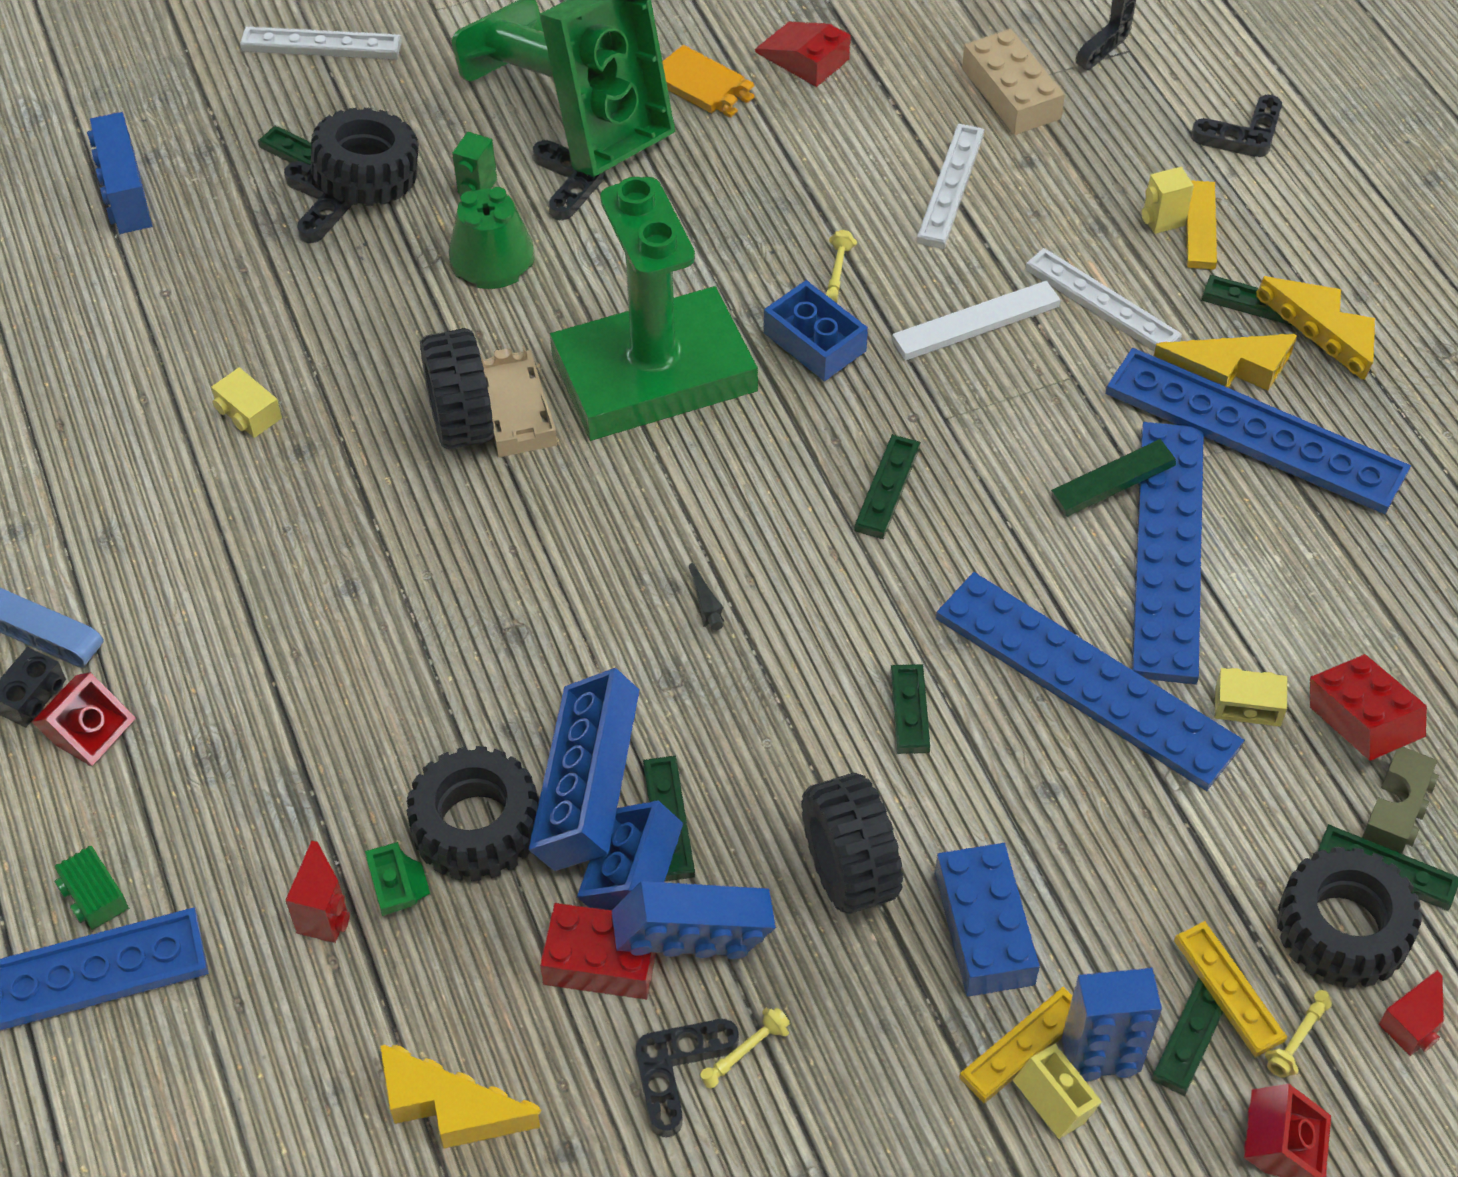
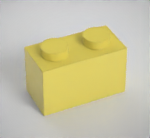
M1182 167L1150 174L1149 184L1145 191L1146 199L1144 208H1142V218L1144 223L1150 226L1154 234L1183 227L1186 224L1194 185Z
M240 367L211 386L214 395L213 405L221 415H228L240 431L245 430L254 438L282 419L277 398Z
M1239 668L1220 669L1215 687L1214 719L1281 727L1287 710V676L1276 675L1272 672L1243 671Z
M1056 1044L1032 1056L1013 1079V1082L1058 1139L1084 1125L1102 1103Z

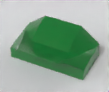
M398 842L365 851L382 916L416 905L419 899L430 894L422 862L407 856L400 848Z

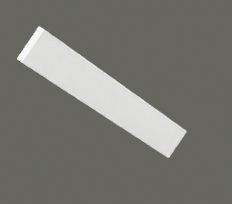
M245 27L240 46L243 52L397 60L402 40L399 34Z
M964 124L957 125L919 230L917 244L940 249L945 248L984 136L983 128Z
M1043 248L1026 263V271L1042 281H1048L1051 287L1151 350L1155 351L1157 343L1181 341L1182 334L1047 249Z
M1044 281L892 334V342L906 361L1060 307L1061 299L1048 281Z

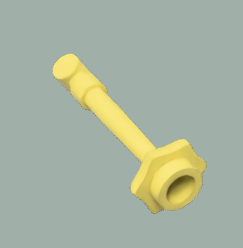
M846 230L836 231L829 238V242L837 250V255L826 295L834 302H838L844 252H849L857 244L852 234Z
M1320 990L1315 993L1314 998L1316 1002L1312 1003L1307 1010L1306 1017L1285 1050L1276 1049L1265 1053V1057L1268 1060L1267 1067L1274 1075L1284 1078L1289 1075L1298 1074L1299 1070L1293 1054L1314 1023L1319 1021L1325 1010L1331 1008L1332 1002L1327 991Z
M764 1008L762 1011L763 1027L724 1059L721 1058L716 1062L713 1068L708 1067L701 1071L700 1076L707 1088L717 1086L718 1078L730 1071L736 1062L769 1033L780 1036L789 1035L786 1027L790 1025V1022L779 1008L774 1010Z

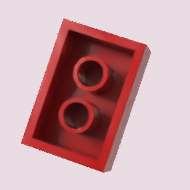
M1366 654L1310 677V708L1369 761L1426 737L1427 705Z
M554 903L540 964L543 985L647 1000L657 952L633 955L631 951H617L611 910Z

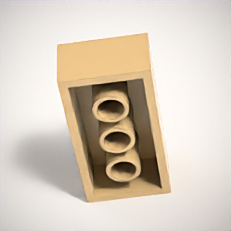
M1012 29L964 44L963 71L1014 135L1062 119L1065 99L1064 92Z

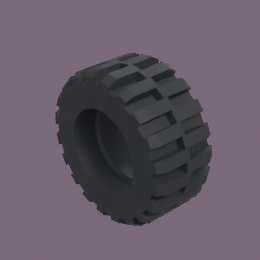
M349 108L348 111L344 112L342 110L336 111L333 116L328 115L319 122L312 134L311 174L316 184L329 196L333 195L336 200L341 202L346 200L349 201V204L353 205L361 203L365 204V206H373L374 203L383 205L387 204L390 200L396 201L403 194H406L416 182L418 138L405 121L402 122L400 117L394 114L392 116L388 115L383 110L373 111L372 108H364V110Z
M462 328L424 336L420 340L421 359L429 402L441 446L446 449H454L489 442L494 436L493 415L484 367L473 331Z
M476 746V750H467V747L457 748V752L450 755L448 752H445L438 756L439 761L436 763L430 761L422 768L424 775L418 774L412 782L413 790L408 792V809L406 811L415 848L419 850L420 856L426 864H433V869L442 875H445L447 871L450 872L453 879L463 880L464 876H468L471 878V881H481V876L490 875L492 879L500 876L501 870L505 868L508 871L519 865V857L524 859L531 852L529 851V845L538 809V797L532 776L527 769L522 768L520 761L512 756L507 759L506 752L494 749L493 752L487 751V747ZM486 797L496 800L505 807L502 814L493 823L479 829H458L443 820L452 806L467 798Z
M850 773L809 786L803 793V800L801 801L805 836L808 840V848L813 858L816 872L819 874L821 884L824 890H826L829 900L834 903V907L840 910V912L852 914L895 900L903 887L901 884L903 882V873L901 872L902 861L899 856V847L893 833L894 829L891 820H889L886 807L881 802L876 788H873L872 782L862 774Z
M1332 847L1330 853H1327L1326 850H1320L1313 853L1311 859L1305 858L1298 864L1296 871L1292 872L1278 906L1277 928L1282 931L1280 940L1283 946L1292 949L1289 956L1296 964L1302 962L1306 966L1305 972L1313 977L1315 974L1324 977L1323 982L1331 985L1338 981L1343 982V987L1355 988L1358 982H1361L1363 987L1375 985L1378 979L1385 981L1393 975L1395 970L1400 969L1419 934L1418 929L1421 925L1422 914L1418 911L1421 906L1418 895L1416 893L1411 894L1414 886L1407 877L1402 878L1399 875L1401 870L1393 863L1390 865L1382 861L1383 857L1375 853L1372 856L1364 854V849L1353 847L1351 851H1345L1344 847ZM1330 898H1343L1354 901L1370 912L1377 923L1379 932L1368 936L1345 934L1335 929L1325 920L1319 910L1318 903Z

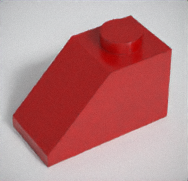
M1436 970L1387 1008L1379 1023V1026L1409 1056H1412L1420 1048L1424 1052L1428 1051L1440 1039L1437 1033L1444 1022L1443 975Z

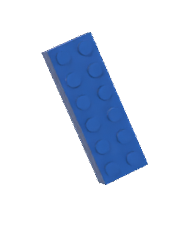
M616 667L564 686L529 845V851L554 871L609 853L640 691Z

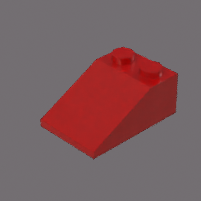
M789 21L756 47L755 53L811 85L818 87L850 60L851 35L829 23Z

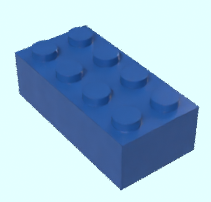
M123 111L90 118L92 130L87 131L91 148L96 147L91 152L95 166L98 167L95 169L99 184L105 186L100 187L103 202L111 206L106 208L110 224L116 223L119 234L153 227Z
M1005 842L937 853L934 874L966 997L1035 986L1040 965Z
M641 881L612 910L617 951H631L633 955L659 952L668 957L681 954H695L698 958L727 955L728 959H740L747 956L751 949L763 942L764 938L776 929L770 890L768 888Z
M1153 968L1078 975L1061 1040L1064 1055L1085 1081H1093L1106 1075L1126 1078L1141 1072L1162 1011Z

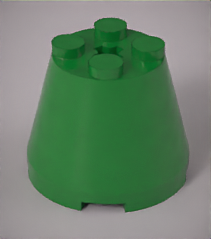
M502 187L464 192L460 197L461 201L457 207L449 245V260L453 273L458 279L462 277L469 282L475 283L476 287L481 289H498L518 282L519 276L529 267L533 266L535 255L531 236L512 198L506 194V190Z

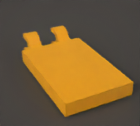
M681 45L663 60L668 91L711 114L717 109L725 116L732 117L738 112V109L732 106L738 101V98L748 103L755 97L753 93L749 92L754 87L752 81L745 80V76L685 45Z

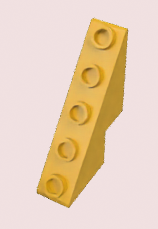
M1263 276L1256 294L1259 300L1271 307L1307 338L1314 341L1328 355L1338 360L1351 373L1365 380L1374 362L1375 318L1340 312L1341 289Z
M1279 334L1161 342L1156 344L1154 357L1227 388L1237 377L1269 391L1291 357L1297 335Z
M387 1045L380 1046L389 1106L394 1124L437 1115L444 1149L541 1128L539 1121L541 1109L536 1104L528 1100L518 1102L511 1099L503 1090L495 1086L486 1088L478 1085L473 1078L462 1072L453 1074L443 1070V1067L432 1059L425 1058L422 1061L411 1056L408 1050L399 1045H392L391 1047Z

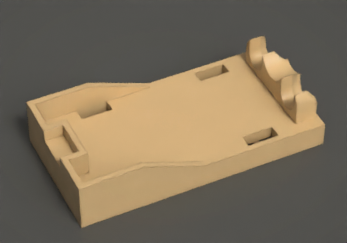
M523 345V351L518 353H512L511 348L494 351L493 357L484 360L482 354H480L485 378L489 386L487 388L493 415V439L498 458L557 446L555 425L543 393L532 351H526L525 345ZM528 371H530L531 375L534 374L535 378H530ZM541 415H543V419L547 418V422L543 423ZM496 424L500 425V432L496 431Z

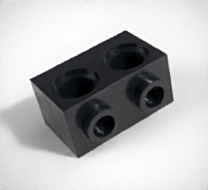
M26 647L0 678V715L27 728L32 720L43 710L52 696L62 689L66 681L59 662Z

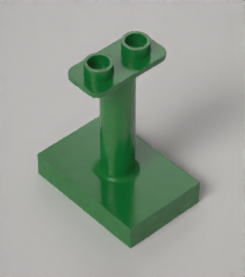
M517 0L458 29L452 37V47L458 72L464 80L475 81L508 63L554 79L574 170L595 177L676 132L651 0H566L540 13L539 6L535 0Z
M635 176L626 178L619 184L606 187L600 194L601 205L625 252L629 311L550 333L552 358L589 440H596L758 392V367L716 286L678 297L673 296V271L691 266L695 260V251L661 183L653 177Z

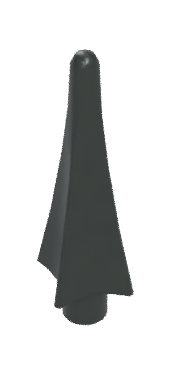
M690 563L689 570L698 597L703 627L710 624L712 630H719L723 627V622L725 621L721 615L724 607L709 589L696 565Z

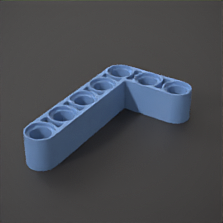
M0 588V633L80 668L85 667L103 644L102 636L93 628Z

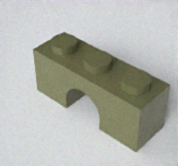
M1405 747L1396 749L1381 788L1397 795L1401 802H1390L1378 797L1362 838L1401 854L1406 845L1413 846L1420 829L1414 826L1416 818L1423 819L1430 802L1424 799L1425 793L1432 794L1439 778L1438 774L1433 773L1438 760Z

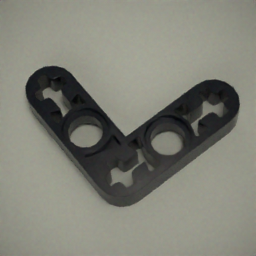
M1112 0L1109 23L1080 48L1075 59L1077 65L1086 70L1092 69L1127 38L1132 27L1136 0Z
M1267 94L1261 96L1257 101L1250 128L1207 118L1198 119L1193 124L1191 138L1195 143L1252 157H1264L1269 153L1282 101L1274 95ZM1266 107L1271 108L1270 113L1265 112ZM1264 123L1269 125L1270 127L1262 128L1259 127L1257 124ZM1232 135L1237 137L1238 139L1229 140L1225 138V136Z
M541 140L533 146V159L537 165L568 178L549 200L551 217L559 221L567 220L576 213L602 183L604 172L593 177L573 169L572 166L562 165L565 161H571L569 148L553 141ZM578 187L583 189L580 193L570 192L572 188Z
M292 162L284 169L287 185L292 189L318 199L298 221L299 237L305 243H316L332 229L353 204H349V201L343 200V202L336 200L333 195L329 196L320 187H314L313 185L316 182L311 174V165L303 162ZM325 209L334 210L331 214L323 215L320 213L322 210Z
M716 1019L651 1032L638 1039L636 1058L650 1126L652 1131L658 1136L672 1137L681 1130L683 1125L682 1108L673 1066L729 1055L739 1044V1030L731 1020ZM718 1032H725V1035L728 1036L727 1043H721V1040L718 1038ZM702 1034H707V1048H704ZM684 1037H692L698 1043L697 1048L691 1052L681 1051L677 1044ZM667 1041H671L672 1055H668ZM654 1045L655 1050H658L657 1057L650 1058L649 1053H646L648 1046ZM656 1077H663L669 1081L670 1085L665 1091L657 1093L649 1088L650 1081ZM667 1102L668 1114L672 1117L671 1124L664 1125L663 1120H659L661 1119L660 1103Z

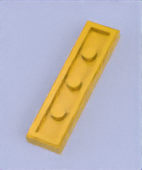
M1191 180L1194 187L1186 219L1187 268L1216 270L1215 182Z
M1206 921L1175 936V944L1255 1058L1286 1041L1287 1035Z
M1064 987L1060 988L960 1073L959 1079L985 1104L1016 1077L1032 1056L1056 1044L1062 1038L1073 995Z

